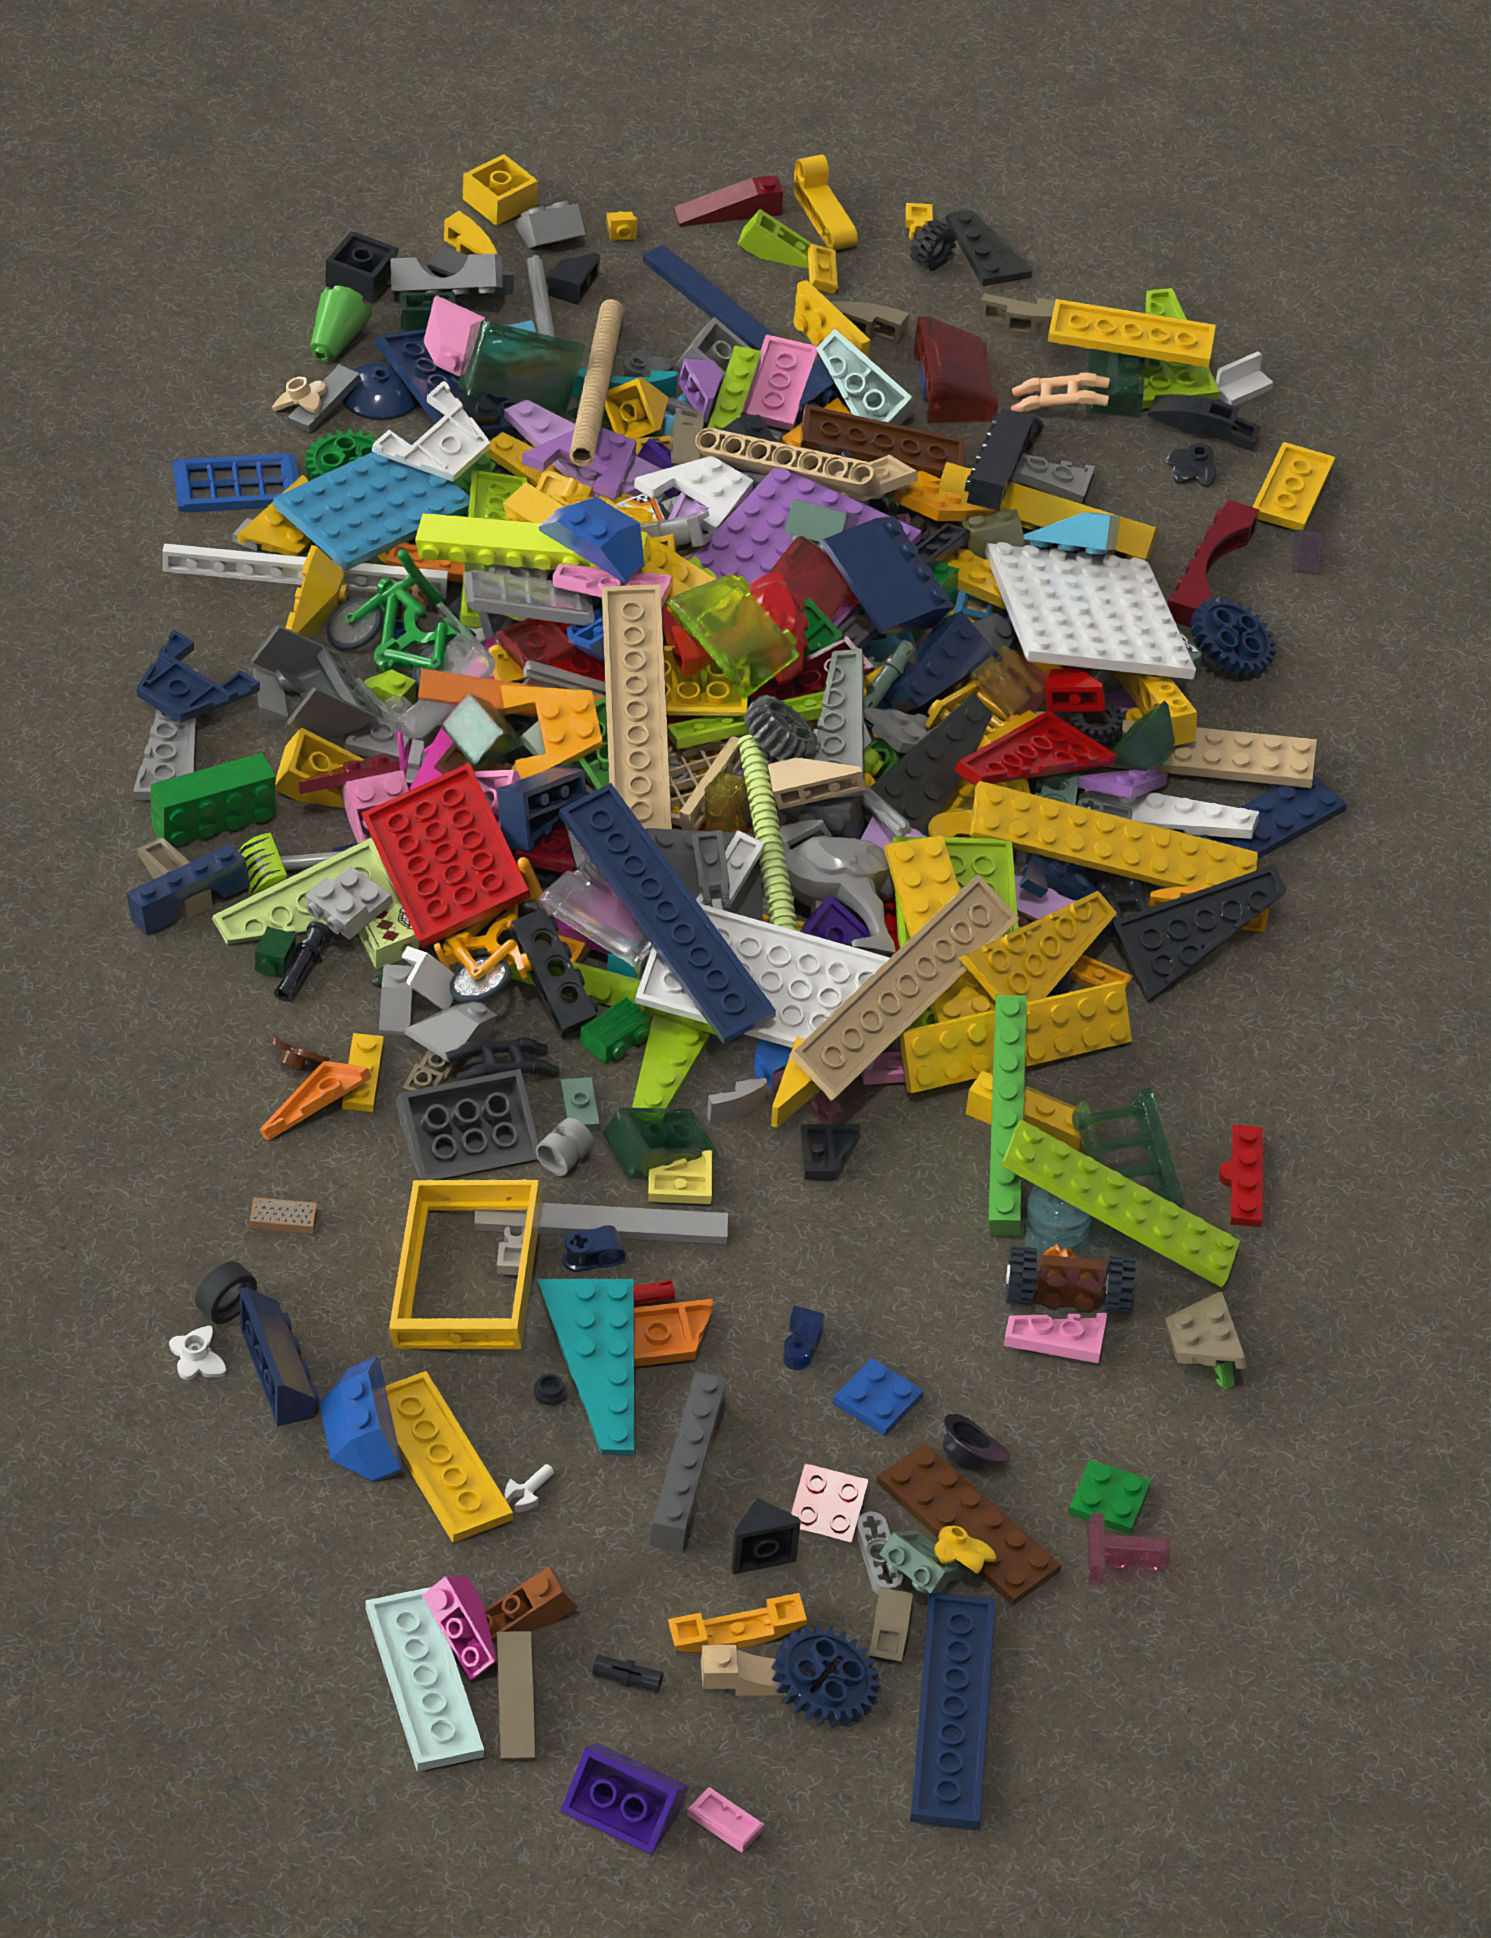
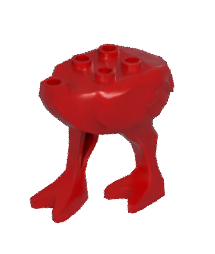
M781 572L767 573L755 580L745 590L740 606V620L736 626L709 634H689L677 623L664 605L661 609L663 646H675L672 648L673 658L684 677L697 673L708 665L741 658L748 652L749 661L754 663L756 668L765 677L777 681L778 685L789 682L803 674L804 651H808V641L804 631L808 630V621L805 613L800 614V603L797 593L791 592Z

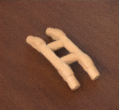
M1088 372L1061 377L1031 378L1024 381L1023 384L1012 388L1014 397L1018 398L1035 391H1041V396H1029L1023 399L1022 402L1011 406V410L1023 413L1033 409H1040V407L1076 403L1107 406L1109 396L1097 394L1089 390L1078 391L1080 385L1107 389L1109 378ZM1068 387L1067 394L1051 395L1052 388Z

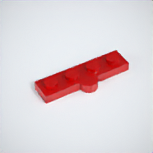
M1232 1124L1231 1161L1224 1162L1220 1166L1218 1174L1219 1181L1223 1185L1231 1187L1230 1225L1261 1228L1263 1127Z

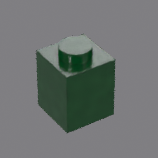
M267 926L255 950V971L266 976L283 978L296 955V934Z

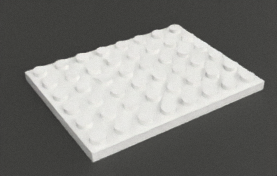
M998 542L997 544L987 543L985 549L986 558L989 560L993 576L1027 661L1194 679L1196 668L1147 561L1140 558H1132L1131 560L1121 559L1114 555L1095 556L1083 551L1069 553L1057 548L1043 550L1031 545L1017 547L1005 542Z

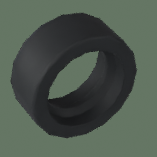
M229 1261L222 1263L213 1269L199 1285L195 1295V1305L213 1323H227L240 1315V1289L247 1287L256 1291L257 1280L239 1262Z

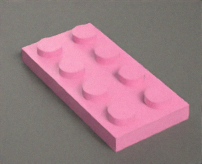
M766 335L761 348V359L742 417L759 414L768 426L793 430L798 417L799 402L812 365L815 363L818 355L816 349L818 346Z

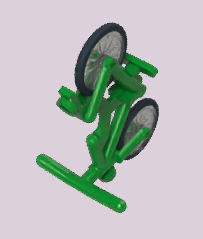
M405 549L398 552V558L409 574L400 582H394L388 578L381 579L377 586L378 594L373 598L356 597L340 604L329 617L327 623L329 641L339 649L354 650L366 645L377 635L382 625V614L385 613L381 645L376 648L374 653L375 665L382 673L391 669L397 671L399 667L412 670V679L416 680L415 687L417 690H419L422 669L461 675L467 674L469 666L468 655L460 645L452 643V640H461L474 648L479 644L475 639L476 633L465 625L459 630L441 621L437 624L435 632L426 633L418 629L416 621L426 613V610L407 590L416 584L436 606L443 603V597L425 578L414 563L409 552ZM399 600L407 607L404 612L406 633L395 640L394 630ZM414 643L432 645L420 655L404 652Z

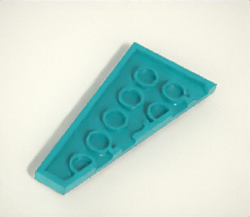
M537 1279L538 1290L543 1297L547 1314L554 1326L558 1343L571 1377L576 1384L580 1401L584 1405L601 1455L634 1456L633 1279Z

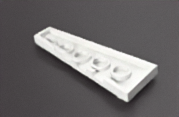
M1085 789L1081 798H1092L1101 802L1131 808L1133 814L1131 820L1169 830L1181 829L1189 835L1252 839L1259 821V811L1148 792L1129 799Z

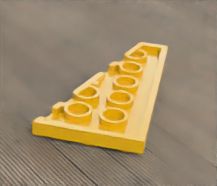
M1096 891L959 959L994 1000L996 995H1027V1002L1046 998L1117 912L1102 894Z

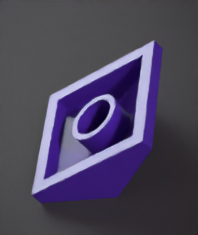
M831 895L810 915L800 930L802 933L851 947V941L870 937L869 930Z

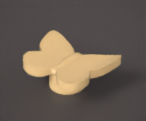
M305 377L293 378L287 383L286 392L277 399L272 409L275 412L294 404H300L305 410L318 413L322 404L320 396L326 394L328 390L322 381H314L308 384Z

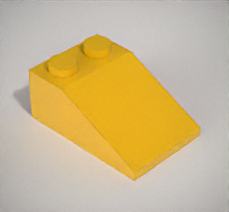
M301 727L285 746L276 776L275 790L296 801L345 809L340 791L344 785L300 794L297 781L343 767V763L348 761H361L364 759Z

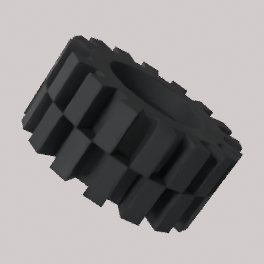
M937 219L928 221V225L924 224L922 231L917 232V239H913L912 243L914 245L910 247V257L928 271H935L937 266L940 268L943 262L946 263L948 261L947 257L953 254L951 250L956 247V243H954L957 241L956 231Z
M1105 700V711L1072 712L1071 726L1107 749L1108 745L1113 748L1116 746V742L1119 743L1121 741L1124 716L1119 707L1114 708V703L1110 702L1107 705ZM1099 723V724H1102V725H1104V726H1092V725H1089V724Z

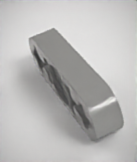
M877 1512L863 1513L858 1518L856 1534L872 1589L876 1594H879L880 1587L900 1591L903 1574L900 1575L891 1570L886 1565V1559L878 1560L870 1554L874 1550H882L891 1537L887 1521L884 1516ZM867 1525H872L874 1529H877L876 1538L872 1539L871 1529L866 1527ZM887 1569L886 1574L892 1584H887L885 1580H882L883 1570Z

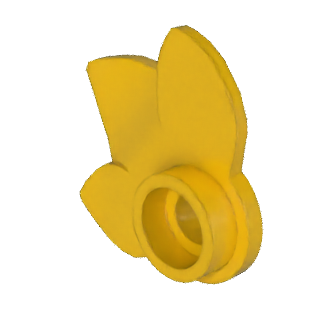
M959 1526L943 1527L938 1535L939 1542L934 1547V1552L941 1563H951L956 1559L975 1573L980 1572L985 1561L995 1562L997 1559L991 1547L981 1540L969 1537L967 1532Z

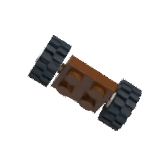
M1011 1246L1006 1274V1303L1032 1305L1035 1284H1037L1035 1304L1048 1307L1062 1306L1078 1308L1080 1310H1099L1103 1290L1105 1292L1104 1312L1130 1315L1135 1288L1136 1260L1134 1257L1109 1255L1106 1268V1260L1042 1254L1040 1271H1036L1037 1248Z

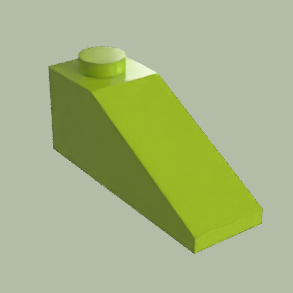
M761 209L743 228L738 245L747 252L760 259L809 269L808 248L812 243Z

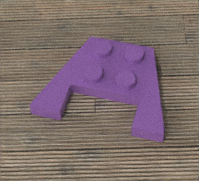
M600 427L594 460L591 464L582 466L602 474L594 481L593 491L613 499L618 497L620 485L622 486L624 482L625 472L629 469L636 451V440ZM574 430L522 454V464L544 472L558 458L572 462L569 453Z

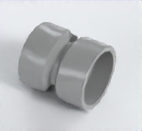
M566 1118L536 1146L535 1153L545 1169L557 1176H563L577 1163L578 1159L581 1160L594 1147V1139L589 1129L582 1122L574 1118Z

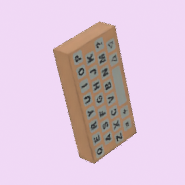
M253 1197L250 1229L313 1234L317 1203Z

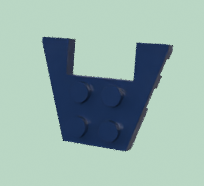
M173 630L169 635L168 643L166 646H162L159 651L158 659L154 664L150 665L138 684L137 697L179 723H183L259 692L260 682L239 670L223 684L218 685L180 662L194 651V641Z
M1028 853L1027 867L1023 870L1022 875L1024 877L1020 881L1019 886L1035 896L1042 898L1048 891V887L1072 900L1082 899L1098 891L1085 866ZM1112 920L1101 931L1109 937L1114 935L1111 927Z

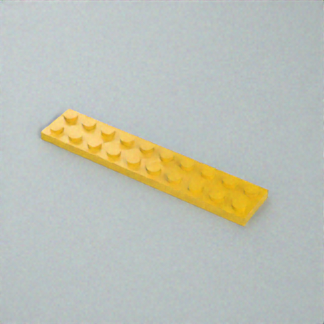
M979 781L975 787L971 838H992L1011 841L1012 848L1168 888L1181 886L1211 887L1251 873L1257 869L1258 852L982 781Z

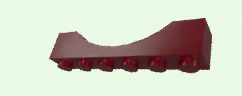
M1229 499L1223 509L1218 508L1214 517V525L1208 526L1204 543L1199 542L1195 552V559L1189 560L1185 571L1186 575L1180 576L1176 586V593H1171L1168 598L1167 605L1175 623L1190 628L1193 627L1190 624L1193 618L1192 614L1203 601L1207 602L1213 595L1207 582V572L1225 554L1247 546L1256 529L1259 509Z

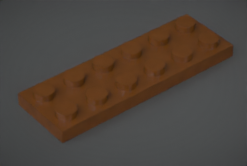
M805 404L802 417L801 448L838 456L843 451L849 450L856 460L868 463L891 455L916 470L917 473L924 471L939 479L942 477L946 462L964 467L965 439Z
M926 1443L877 1476L876 1483L937 1538L943 1527L959 1526L967 1532L969 1537L981 1540L991 1547L996 1554V1561H985L982 1569L977 1574L1012 1606L1061 1571V1564Z

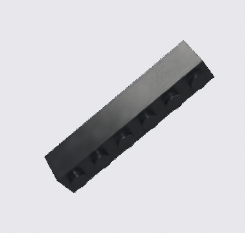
M1002 408L999 417L994 416L991 428L988 429L986 440H983L981 451L978 452L976 462L973 463L971 473L966 480L964 491L969 492L967 503L1000 511L1029 442L1034 415Z

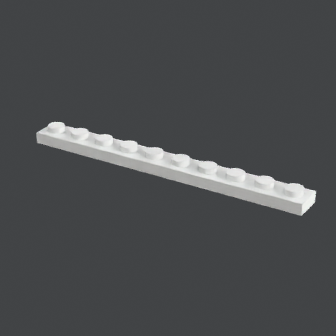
M164 544L163 571L302 585L304 578L302 569L307 557ZM332 560L344 572V585H348L349 590L378 592L377 586L381 579L388 578L401 581L402 577L404 579L409 575L404 567L361 563L345 571L338 563ZM419 568L443 599H446L448 571Z

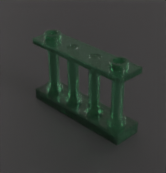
M1151 1087L1139 1089L1131 1099L1130 1105L1090 1112L1087 1100L1080 1101L1073 1111L1072 1122L1075 1130L1080 1133L1086 1156H1090L1095 1161L1106 1166L1103 1153L1137 1146L1146 1148L1149 1158L1147 1163L1113 1169V1171L1119 1172L1128 1179L1146 1175L1154 1177L1157 1189L1153 1193L1182 1208L1185 1201ZM1129 1117L1137 1119L1140 1128L1139 1134L1098 1141L1094 1124Z

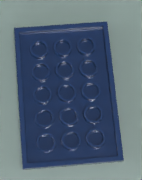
M427 329L377 335L376 346L435 424L442 419V416L437 409L427 403V395L431 392V388H436L444 381L450 387V391L492 400L502 417L500 425L479 427L487 438L498 436L502 432L508 435L519 433L504 418V409L525 400L531 402L533 400L510 371L499 373L487 365L474 360L472 365L459 377L435 365L424 344Z

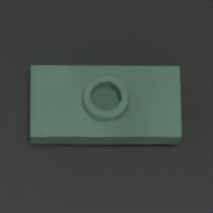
M592 1077L561 1079L560 1087L565 1117L577 1119L589 1131H599V1118Z

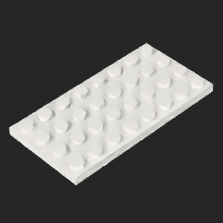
M699 904L776 1010L774 1018L744 1034L791 1048L794 1046L796 1037L806 1039L890 958ZM652 947L635 996V1003L708 1024L655 948ZM874 1061L871 1062L865 1069L872 1070Z

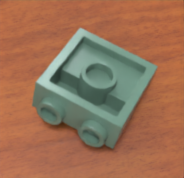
M917 1530L893 1532L879 1555L887 1560L886 1565L891 1570L900 1575L906 1574L912 1579V1585L924 1594L943 1592L949 1581L961 1580L968 1570L956 1559L951 1563H941L934 1552L936 1544Z

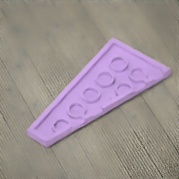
M529 400L504 409V418L534 447L575 429L574 423ZM634 455L629 469L625 472L624 482L622 486L620 485L618 497H620V494H631L633 497L642 494V492L634 488L635 478L663 469ZM561 458L552 463L565 477L573 478L593 489L594 481L602 475ZM595 492L593 497H599L600 493Z

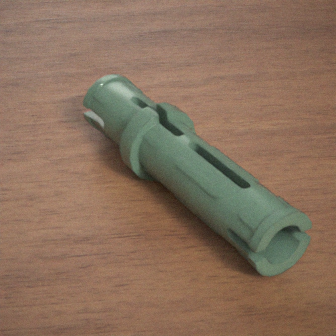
M902 640L892 656L884 660L882 663L883 668L867 689L864 707L875 708L898 677H902L905 672V666L917 652L916 647L910 650L913 646L912 643Z

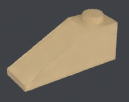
M793 758L768 764L778 810L866 790L861 767L804 758Z

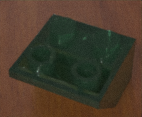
M454 292L400 293L398 296L400 331L427 329L434 298L439 296L455 304Z

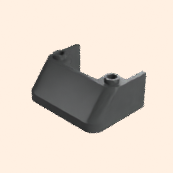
M279 624L251 659L253 663L274 672L279 679L278 684L289 693L295 691L301 695L302 703L287 721L291 727L298 730L302 727L330 741L371 725L378 716V712L343 656Z

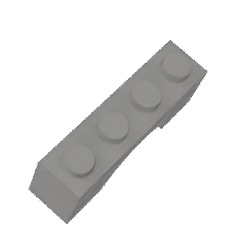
M499 254L468 255L463 268L455 275L446 278H440L433 274L423 258H390L391 290L400 292V297H415L416 291H426V296L442 295V290H452L453 295L469 294L468 289H478V293L484 294L495 293V288H503L502 255Z

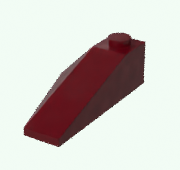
M777 175L750 178L673 207V211L679 227L752 219L760 209L772 217L781 216L783 189Z
M846 636L804 659L802 675L782 685H778L777 681L767 678L750 687L748 696L752 701L764 695L776 697L778 700H786L823 692L827 688L826 681L832 652L858 648ZM863 655L864 678H866L875 669Z

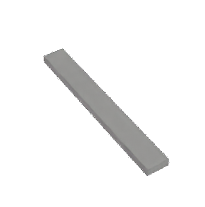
M542 1203L538 1234L568 1235L573 1231L611 1225L617 1229L619 1237L622 1239L727 1244L728 1213ZM475 1210L474 1230L504 1232L506 1227H510V1232L522 1233V1229L525 1228L527 1210Z

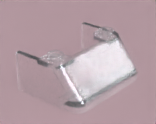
M440 602L437 605L438 614L458 634L451 640L447 648L448 657L456 666L450 673L489 679L495 671L493 656L450 610ZM360 677L354 680L357 689L391 725L411 740H420L426 737L458 707L457 705L419 700L413 706L407 698L400 695L391 696L383 703Z
M578 870L574 872L566 871L537 900L539 910L545 908L548 916L553 915L632 965L635 970L636 979L641 980L653 947L620 901L589 882L590 879L584 873Z

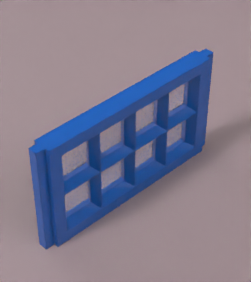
M290 453L178 459V461L172 462L178 511H184V513L267 508L274 501V497L282 494L299 478L295 455H290Z

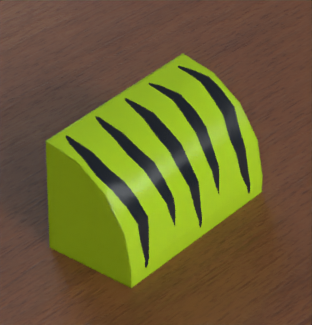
M271 832L253 837L244 843L238 851L246 859L250 887H247L250 897L287 879L286 871Z

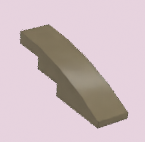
M531 1631L497 1632L500 1761L535 1760Z

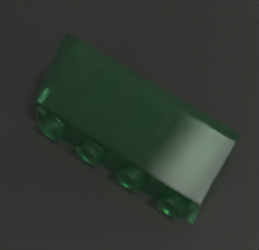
M1089 349L1088 373L1109 378V385L1107 389L1087 386V390L1107 395L1109 398L1107 406L1086 404V413L1140 418L1144 395L1145 357Z

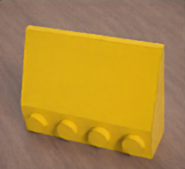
M663 646L666 715H745L749 694V652L741 658L720 661L706 666L697 673L684 677L673 658L672 648L675 646Z

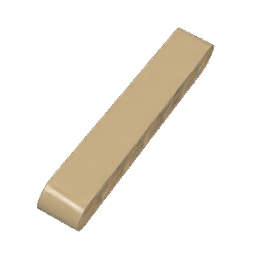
M713 428L703 429L696 436V446L704 458L713 456L733 468L768 475L774 467L778 469L784 468L789 472L799 474L829 489L860 496H872L880 488L879 477L872 465L865 461ZM715 443L712 447L707 448L710 444ZM741 448L740 451L732 454L736 449ZM766 454L763 458L758 459L761 455ZM791 459L790 463L783 465L787 460ZM817 465L815 469L809 470L812 466ZM843 471L840 475L835 476L837 472ZM869 476V478L866 481L860 482L861 479Z

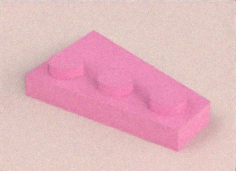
M1096 1313V1318H1081L1080 1314H1068L1067 1319H1052L1048 1315L1009 1316L1004 1346L1099 1363L1107 1313Z

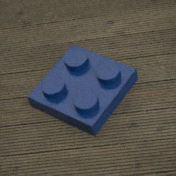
M871 1358L834 1396L833 1404L878 1433L886 1436L923 1398L924 1390Z

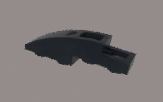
M1155 395L1147 415L1198 437L1202 429L1249 450H1252L1261 426L1237 417L1240 409L1238 407L1214 399L1193 395Z

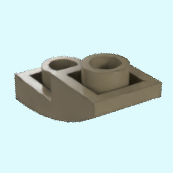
M428 1049L421 1063H416L402 1087L403 1091L445 1084L459 1061L449 1064L448 1061Z

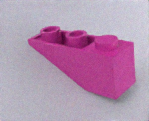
M445 1576L422 1595L470 1680H474L497 1661L484 1604L468 1576Z

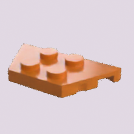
M713 1299L634 1308V1367L695 1360L713 1311Z

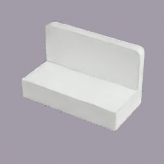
M1255 352L1217 370L1216 384L1220 391L1219 398L1224 403L1236 406L1272 390L1273 381L1260 371L1262 354L1260 352Z
M407 946L402 958L414 966L407 979V985L440 1010L449 1008L454 1000L449 988L454 973L427 952ZM460 979L457 984V992L459 991L461 985L464 982V980Z

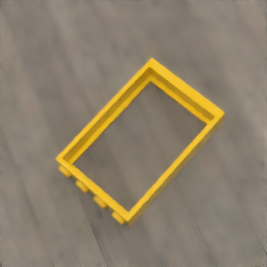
M413 1180L389 1326L394 1348L522 1349L543 1201L539 1180ZM527 1210L512 1319H412L429 1211Z

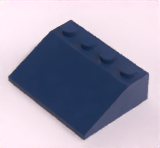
M894 516L872 519L827 537L820 542L880 634L934 628L954 608V605L948 598V593L940 586L933 575L932 569L924 562L918 553V548L910 541L903 530L902 524Z

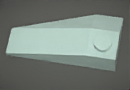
M836 329L816 348L852 415L901 425L918 407L911 395Z

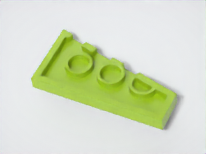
M653 1015L633 1101V1115L658 1124L662 1122L709 1043L710 1034Z

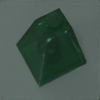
M1164 700L1130 726L1111 750L1118 755L1115 764L1146 771L1155 764L1160 767L1170 757L1171 754L1168 751L1175 743L1168 703Z

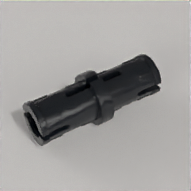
M601 1654L596 1656L592 1670L593 1675L620 1681L622 1686L629 1687L631 1684L654 1690V1692H659L664 1676L663 1671L635 1665L633 1660L627 1659L624 1662L602 1656Z

